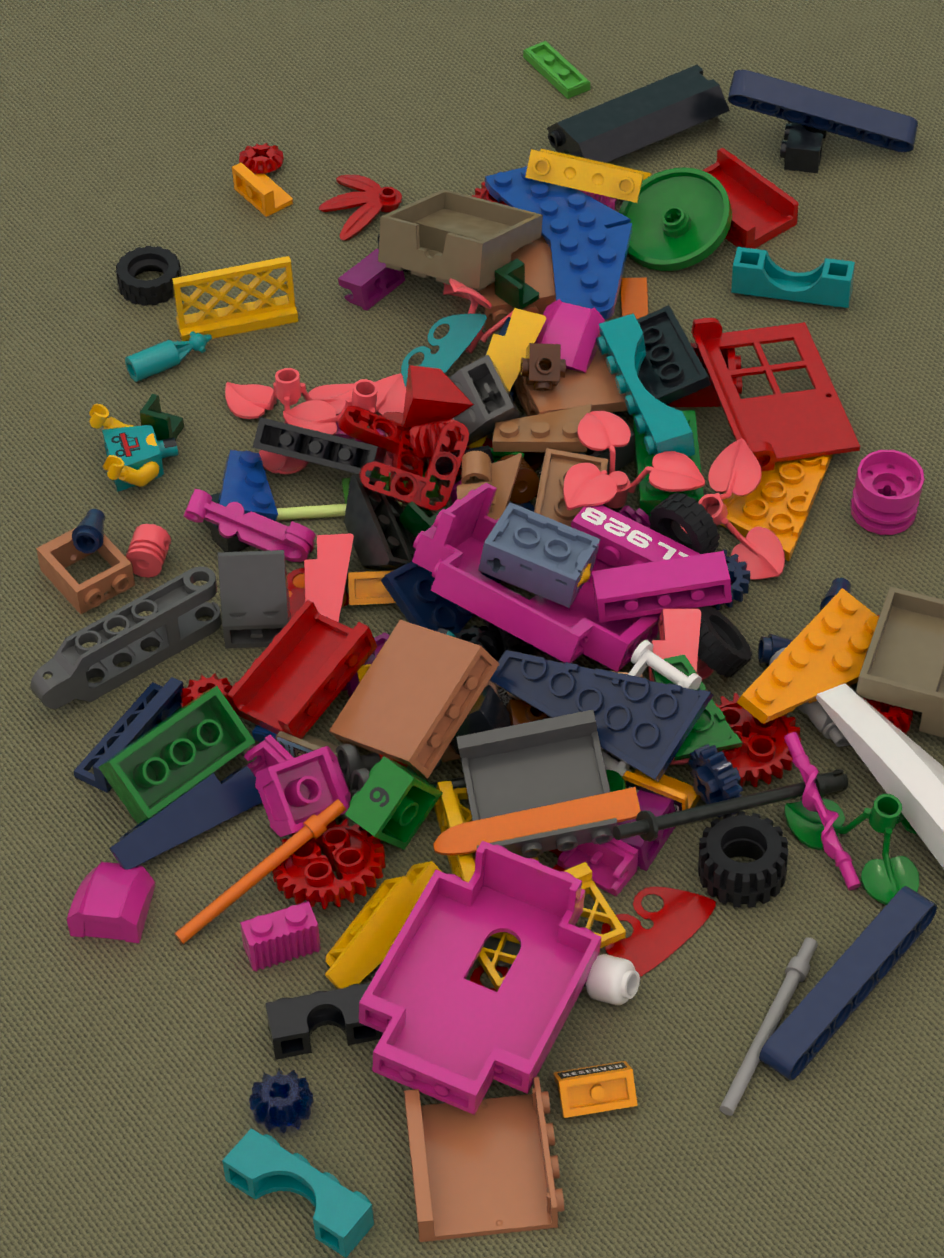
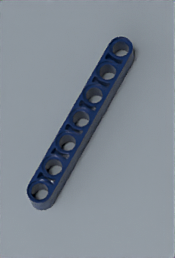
M737 70L733 73L728 101L735 106L897 152H910L914 148L918 121L911 116L749 70Z
M907 886L902 887L769 1037L760 1052V1061L787 1079L794 1080L929 926L937 912V904Z

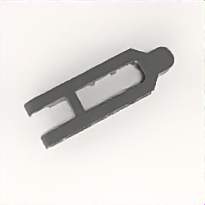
M207 567L192 568L64 639L54 657L41 666L32 677L30 683L32 692L45 706L51 709L60 708L74 699L92 702L213 634L222 624L221 611L218 604L206 602L214 597L217 592V581L214 571ZM196 581H207L206 584L201 586L193 585ZM143 611H151V612H153L152 614H150V615H148V616H139V615H138L140 612H143ZM202 616L213 617L208 621L198 620ZM116 626L124 627V629L119 632L110 631V629ZM87 642L97 643L93 647H82V645ZM149 646L158 647L157 650L152 652L144 651ZM124 661L131 663L126 667L116 666L118 663ZM45 674L52 675L49 679L43 678ZM94 677L103 678V680L97 683L88 682V680Z

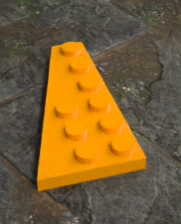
M833 455L775 462L774 470L762 471L760 484L752 493L746 496H737L732 493L729 499L722 500L728 510L727 519L744 538L754 527H764L771 530L782 544L785 560L790 561Z
M842 588L741 695L737 703L761 723L765 724L794 711L797 706L817 701L816 696L818 693L844 683L848 686L858 683L859 674L879 617Z

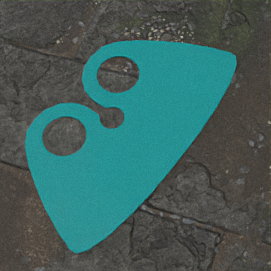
M458 314L438 320L429 330L427 338L429 344L439 346V351L436 354H431V349L426 346H420L407 354L401 366L405 387L407 385L408 363L414 354L418 352L424 354V360L419 366L439 368L446 373L477 336L487 316L483 314ZM442 324H448L450 329L447 335L441 339H435L433 334L436 328Z

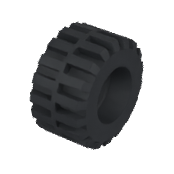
M738 812L736 816H732L731 813L723 815V820L716 818L711 822V827L704 829L702 838H700L698 876H700L702 887L707 888V893L712 898L718 896L720 903L726 905L727 902H731L733 907L741 908V904H747L748 908L756 907V902L759 901L762 904L769 902L770 896L776 897L780 893V887H783L785 884L788 861L787 838L783 837V831L779 826L773 827L772 820L769 818L760 819V814L753 813L752 816L745 815V812ZM742 856L752 858L756 861L742 863L734 861L731 858Z

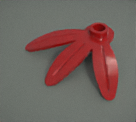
M341 175L336 178L339 184L360 192H350L333 197L321 204L319 210L330 212L361 206L348 218L341 230L340 239L347 241L362 231L381 211L392 212L397 210L402 202V194L393 187L386 186L381 188L379 184L365 176Z

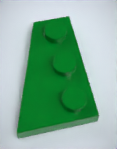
M685 655L663 659L688 677L696 673ZM652 669L655 682L674 684ZM702 681L698 688V691L699 689L706 691V687ZM712 699L675 755L674 761L691 758L690 753L706 744L710 746L715 745L718 752L742 746V741L733 732L725 720V715Z

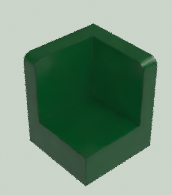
M516 258L495 270V295L513 308L522 310L539 299L540 293L525 283V264Z
M152 394L140 411L141 426H152L157 441L175 437L176 440L184 428L182 417L161 412L159 395Z
M410 502L405 507L398 521L416 538L421 531L425 532L432 527L440 511L433 514L430 510Z

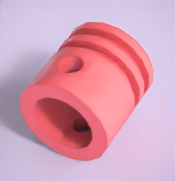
M142 524L135 529L126 554V558L132 563L135 575L150 578L160 574L171 544V537L165 529L155 524Z

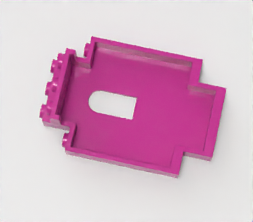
M484 483L475 490H470L461 500L457 499L446 510L442 509L438 513L432 527L425 532L421 531L416 537L413 548L416 551L412 562L432 572V577L435 578L431 588L432 592L564 663H572L581 654H584L618 672L631 661L635 649L644 640L652 642L658 636V619L661 613L600 623L594 596L592 571L614 567L598 559L595 560L590 579L583 584L570 608L539 595H535L529 600L478 571L484 542L499 520L487 516L497 490L496 487L488 483Z
M482 841L476 850L475 872L469 883L463 881L455 874H446L435 870L359 1002V1023L383 1033L373 1051L372 1071L412 1089H419V1092L475 1115L493 1079L528 1094L534 1083L533 1078L537 1077L587 981L594 961L600 953L601 936L594 934V932L587 928L575 926L584 907L585 890L581 889L582 880L575 878L568 872H559L542 865L535 859L522 857L508 851L503 846L492 845L485 841ZM506 932L514 935L519 940L521 949L498 991L495 992L466 980L465 978L486 940L495 933Z

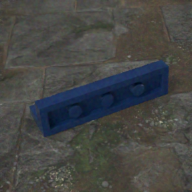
M173 677L163 687L152 682L74 770L75 778L108 793L112 787L98 767L180 710L182 703L181 694L184 688L183 682ZM92 766L94 774L88 772Z

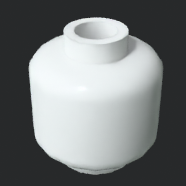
M601 954L594 961L585 985L587 993L592 999L620 1006L636 995L640 977L630 960Z

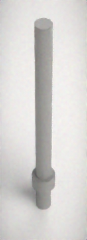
M805 938L796 957L790 959L785 969L786 977L719 1107L723 1114L733 1115L760 1062L759 1056L764 1044L775 1032L799 982L805 980L811 968L809 962L818 946L817 941L813 938Z

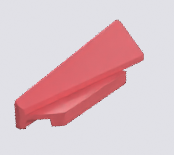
M350 533L317 535V559L304 560L305 602L307 600L314 602L317 611L321 615L339 622L354 535Z
M663 609L658 619L659 640H652L651 643L654 645L652 652L662 659L685 655L697 672L701 610ZM648 666L649 681H654L652 669ZM673 758L670 765L687 764L689 758L674 761Z

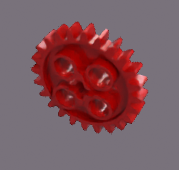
M734 693L733 701L730 702L724 696H721L720 705H715L721 709L725 715V720L742 741L741 747L722 751L727 761L732 763V767L737 768L741 777L739 785L743 788L745 781H751L755 788L758 785L759 779H763L769 785L771 784V775L782 779L783 769L791 771L793 760L784 737L789 733L796 732L801 742L800 727H795L796 718L788 717L787 713L763 724L737 703L740 698L737 693Z
M345 819L340 825H336V821L333 820L326 826V832L317 839H310L272 871L279 892L284 891L286 899L294 897L296 905L301 904L305 900L309 901L311 908L317 902H321L322 908L326 909L329 902L333 901L337 907H341V900L345 898L349 902L354 903V895L356 893L366 896V887L376 888V879L383 878L382 869L386 868L384 846L380 843V839L374 837L365 829L363 830L357 823L350 827L349 819ZM282 839V844L285 843L288 839ZM333 871H336L337 878L334 876Z

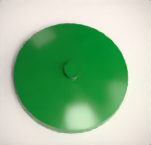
M685 167L667 169L642 181L638 203L624 200L619 210V213L630 218V223H632V235L627 254L639 265L657 271L680 270L701 262L720 246L730 229L732 221L731 203L720 181L705 171Z

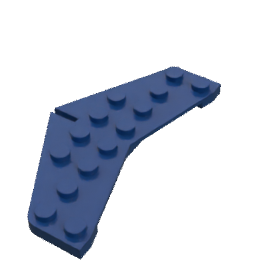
M527 166L485 176V186L489 194L498 202L504 201L508 206L543 215L541 236L545 238L551 249L556 301L560 299L562 302L590 309L595 307L604 319L610 318L615 311L632 235L630 218L577 189L525 178Z

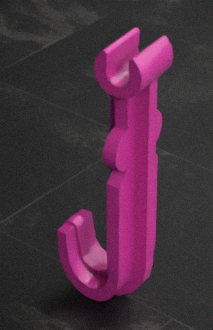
M200 489L194 490L184 513V517L190 521L201 523L206 520L218 525L219 534L224 538H232L237 534L241 542L263 551L284 550L285 560L291 562H303L308 558L309 553L313 551L315 546L316 534L301 524L291 521L290 526H286L252 511L244 514V507L240 503L231 502L225 507L213 502L211 495Z

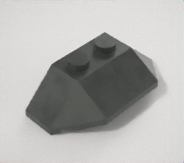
M353 473L350 478L344 523L348 533L354 535L353 545L361 565L370 569L396 570L411 562L416 551L413 548L416 538L398 521L404 509L395 498L365 488L360 482L359 474ZM369 477V484L374 485L375 481H381L380 479Z

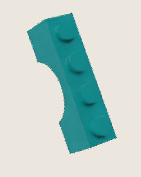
M737 247L732 269L731 293L849 308L853 290L855 262L825 258L823 263L816 269L798 273L787 271L776 265L770 258L767 250Z
M251 1128L222 1160L225 1180L255 1200L268 1193L277 1191L297 1193L309 1200L315 1208L313 1216L315 1239L345 1258L374 1226L372 1204L364 1194L348 1190L340 1184L335 1176L328 1172L321 1173L312 1167L302 1155L298 1153L291 1154L268 1134L261 1135Z

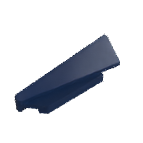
M248 765L235 770L220 782L215 774L212 773L155 815L140 822L126 832L109 850L123 869H132L262 803L260 794L255 787L256 777Z

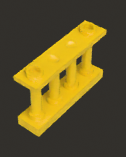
M531 149L525 178L638 203L642 181L650 177L652 173L547 149H541L540 151Z

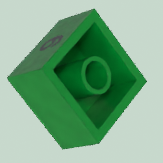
M383 756L380 762L372 767L369 778L362 789L352 797L349 804L350 807L345 815L374 837L405 850L443 792L413 770Z

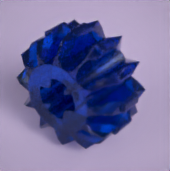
M278 1068L275 1076H270L264 1072L262 1082H254L252 1087L253 1094L250 1095L249 1099L250 1109L253 1111L254 1120L257 1124L265 1123V1128L268 1132L272 1131L275 1127H279L280 1131L285 1134L287 1126L290 1125L299 1130L301 1120L309 1119L311 1115L310 1107L314 1103L313 1093L309 1090V1083L306 1081V1078L298 1079V1074H296L295 1070L287 1075H283V1072Z

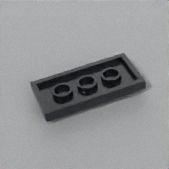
M669 305L637 319L643 331L646 356L641 364L638 378L651 395L668 405L711 385L709 376Z

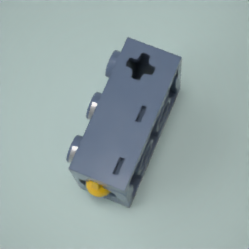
M510 502L484 542L478 571L570 608L583 584L590 579L601 539Z

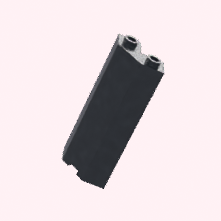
M695 65L547 127L549 132L548 139L551 146L557 152H563L568 149L570 155L607 163L730 110L720 85L714 79L708 81L702 76L703 69Z

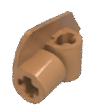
M470 451L464 454L462 457V484L457 485V499L461 500L470 490H475L484 483H488L496 487L497 490L487 516L495 520L499 519L508 506L522 461V453L495 463H491L488 454L481 451Z

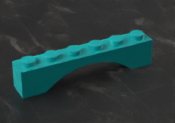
M634 313L600 323L601 336L596 338L601 355H607L606 363L611 375L616 374L615 382L620 394L625 393L626 395L624 397L629 414H635L634 421L638 433L645 434L644 443L648 454L657 455L665 451H676L688 457L695 455L693 432L683 412L657 400L645 389L638 378L641 364L646 356L643 331Z

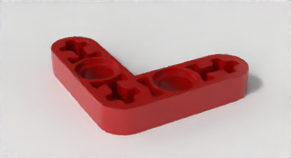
M348 406L338 420V426L345 434L368 444L387 449L388 452L393 453L392 467L422 477L425 457H417L414 455L413 450H408L410 448L409 438L411 437L409 430L411 428H404L400 423L357 406ZM376 429L383 430L389 437L381 435ZM401 461L409 463L414 470L405 467ZM391 471V474H390V480H391L392 476L395 474V473L392 472V471ZM400 477L395 483V488L400 495H408L413 489V484L408 477Z
M455 421L442 426L425 477L372 461L362 466L359 472L360 482L369 490L407 503L414 502L417 506L428 510H440L449 501L462 457L469 441V431L464 424ZM455 427L459 428L458 434L462 435V440L455 441L452 450H458L457 457L450 452H440L441 445L448 448L450 438L446 436V432L453 431ZM440 457H447L452 461L453 469L448 475H441L436 471L435 464ZM375 466L379 468L378 474L389 477V471L394 472L395 474L389 482V491L383 489L387 484L385 482L375 481L374 485L369 484L370 478L365 476L366 471H372ZM431 475L438 480H448L447 487L440 484L438 494L442 496L441 502L435 501L434 505H430V498L426 497V492L433 491L436 482H430ZM400 477H408L412 481L413 489L408 495H400L396 491L395 483Z

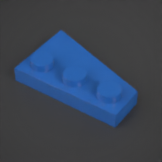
M230 450L226 460L219 504L226 507L231 502H238L244 507V514L252 511L276 521L278 512L260 454L251 451Z

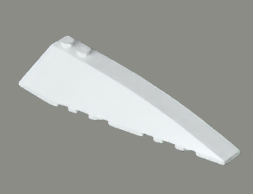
M846 683L818 693L816 696L817 701L886 793L894 795L900 800L902 804L901 813L944 869V767L866 700L856 694Z

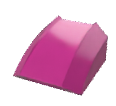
M558 299L546 307L543 313L546 321L535 343L561 344L560 359H565L566 368L586 373L598 350L596 338L601 336L599 324L605 322V319L595 307L590 309L565 303Z
M329 746L256 772L255 787L260 794L270 821V827L279 837L299 831L304 827L303 822L313 814L319 815L337 799L346 808L342 814L346 813L350 807L351 794L338 759Z
M101 862L82 880L72 901L67 916L70 936H88L140 943L155 888V881L146 869L138 865L126 870L119 863Z

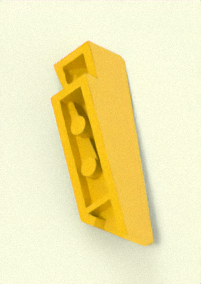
M514 308L505 336L493 333L486 355H489L496 365L509 392L520 373L521 358H526V348L529 343H535L546 321L544 315ZM487 436L468 445L467 448L481 447Z
M433 861L414 864L405 876L384 880L326 955L325 962L330 968L325 973V976L337 989L359 984L383 962L434 871H441Z

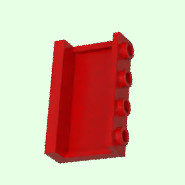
M720 148L717 150L716 163L702 170L720 181L727 192L732 207V221L725 239L736 247L755 249L797 225L798 202L726 149Z
M307 600L293 614L291 620L280 633L275 635L264 652L254 660L252 666L242 678L233 685L228 693V699L238 716L275 734L282 731L302 739L378 646L369 626L358 622L352 629L321 615L317 611L314 602Z

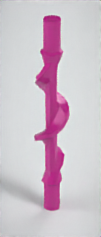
M789 733L784 739L793 758L792 763L800 770L806 785L801 799L803 806L809 811L818 812L824 826L821 834L824 851L827 856L835 860V866L839 867L848 890H855L861 886V883L852 864L853 860L843 850L833 827V823L839 817V814L826 809L815 784L819 771L814 765L810 764L809 757L805 754L797 733Z

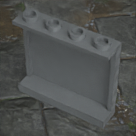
M594 710L456 737L473 821L610 792ZM613 818L490 844L503 846L508 851L525 858H534L540 856L545 851L555 849L569 851L580 844L590 842L594 844L607 843L614 838L612 830L618 824L617 819Z

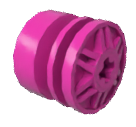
M878 450L869 453L861 460L857 469L855 488L850 503L851 515L857 524L867 531L879 535L901 533L913 524L925 480L923 469L917 460L906 453L896 450Z

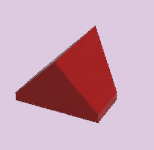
M409 365L402 427L413 428L420 424L452 419L474 405L441 369Z

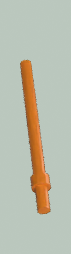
M337 799L319 815L313 814L303 822L304 827L175 932L174 934L182 944L186 943L310 839H317L326 832V826L346 810L342 802Z

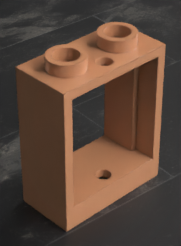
M74 529L41 545L36 550L42 573L80 614H83L135 586L132 563L104 534L103 545L96 551L112 567L79 584L65 568L93 553H83L75 548L72 540Z

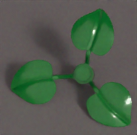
M891 794L879 795L875 799L872 809L865 808L860 816L844 827L842 826L845 816L839 805L832 800L822 798L826 809L839 814V817L833 823L838 839L839 834H847L865 819H869L871 827L876 832L884 834L883 859L868 861L861 872V883L869 896L887 905L904 886L918 892L919 874L914 863L905 856H896L891 859L889 857L891 834L896 824L901 822L908 832L917 834L901 813L902 804L897 797ZM802 801L786 803L784 814L788 827L794 836L810 848L824 850L821 840L824 826L818 812L806 809Z

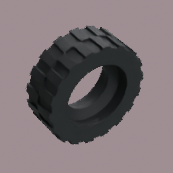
M159 246L135 248V250L129 251L125 256H122L116 265L120 294L127 301L129 300L133 304H141V306L158 305V303H165L170 298H174L172 278L182 277L180 262L176 254ZM148 271L163 273L161 277L153 280H139L135 278L137 275Z
M674 493L651 510V515L649 516L650 529L700 554L713 553L719 546L718 540L720 536L717 532L718 528L712 520L713 518L694 498H690L683 493Z
M711 606L699 607L698 609L701 610L698 656L712 670L720 675H724V677L728 678L730 676L731 678L752 659L751 648L738 628L721 612Z

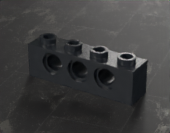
M262 417L259 419L252 447L359 474L362 466L368 462L384 463L387 449ZM374 466L372 471H366L365 476L380 479V474H378L379 468Z

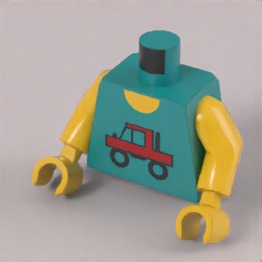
M94 404L89 412L91 427L99 429L104 426L102 433L107 459L103 469L107 470V476L114 480L117 492L134 486L144 487L153 479L162 477L164 474L162 459L178 455L175 437L157 441L152 426H133L124 424L113 417L107 418L109 411L101 404Z

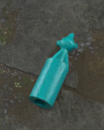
M192 331L189 334L191 336L189 341H171L168 339L125 357V364L128 373L134 382H138L177 366L192 349L201 353L205 352V346L212 339V336Z

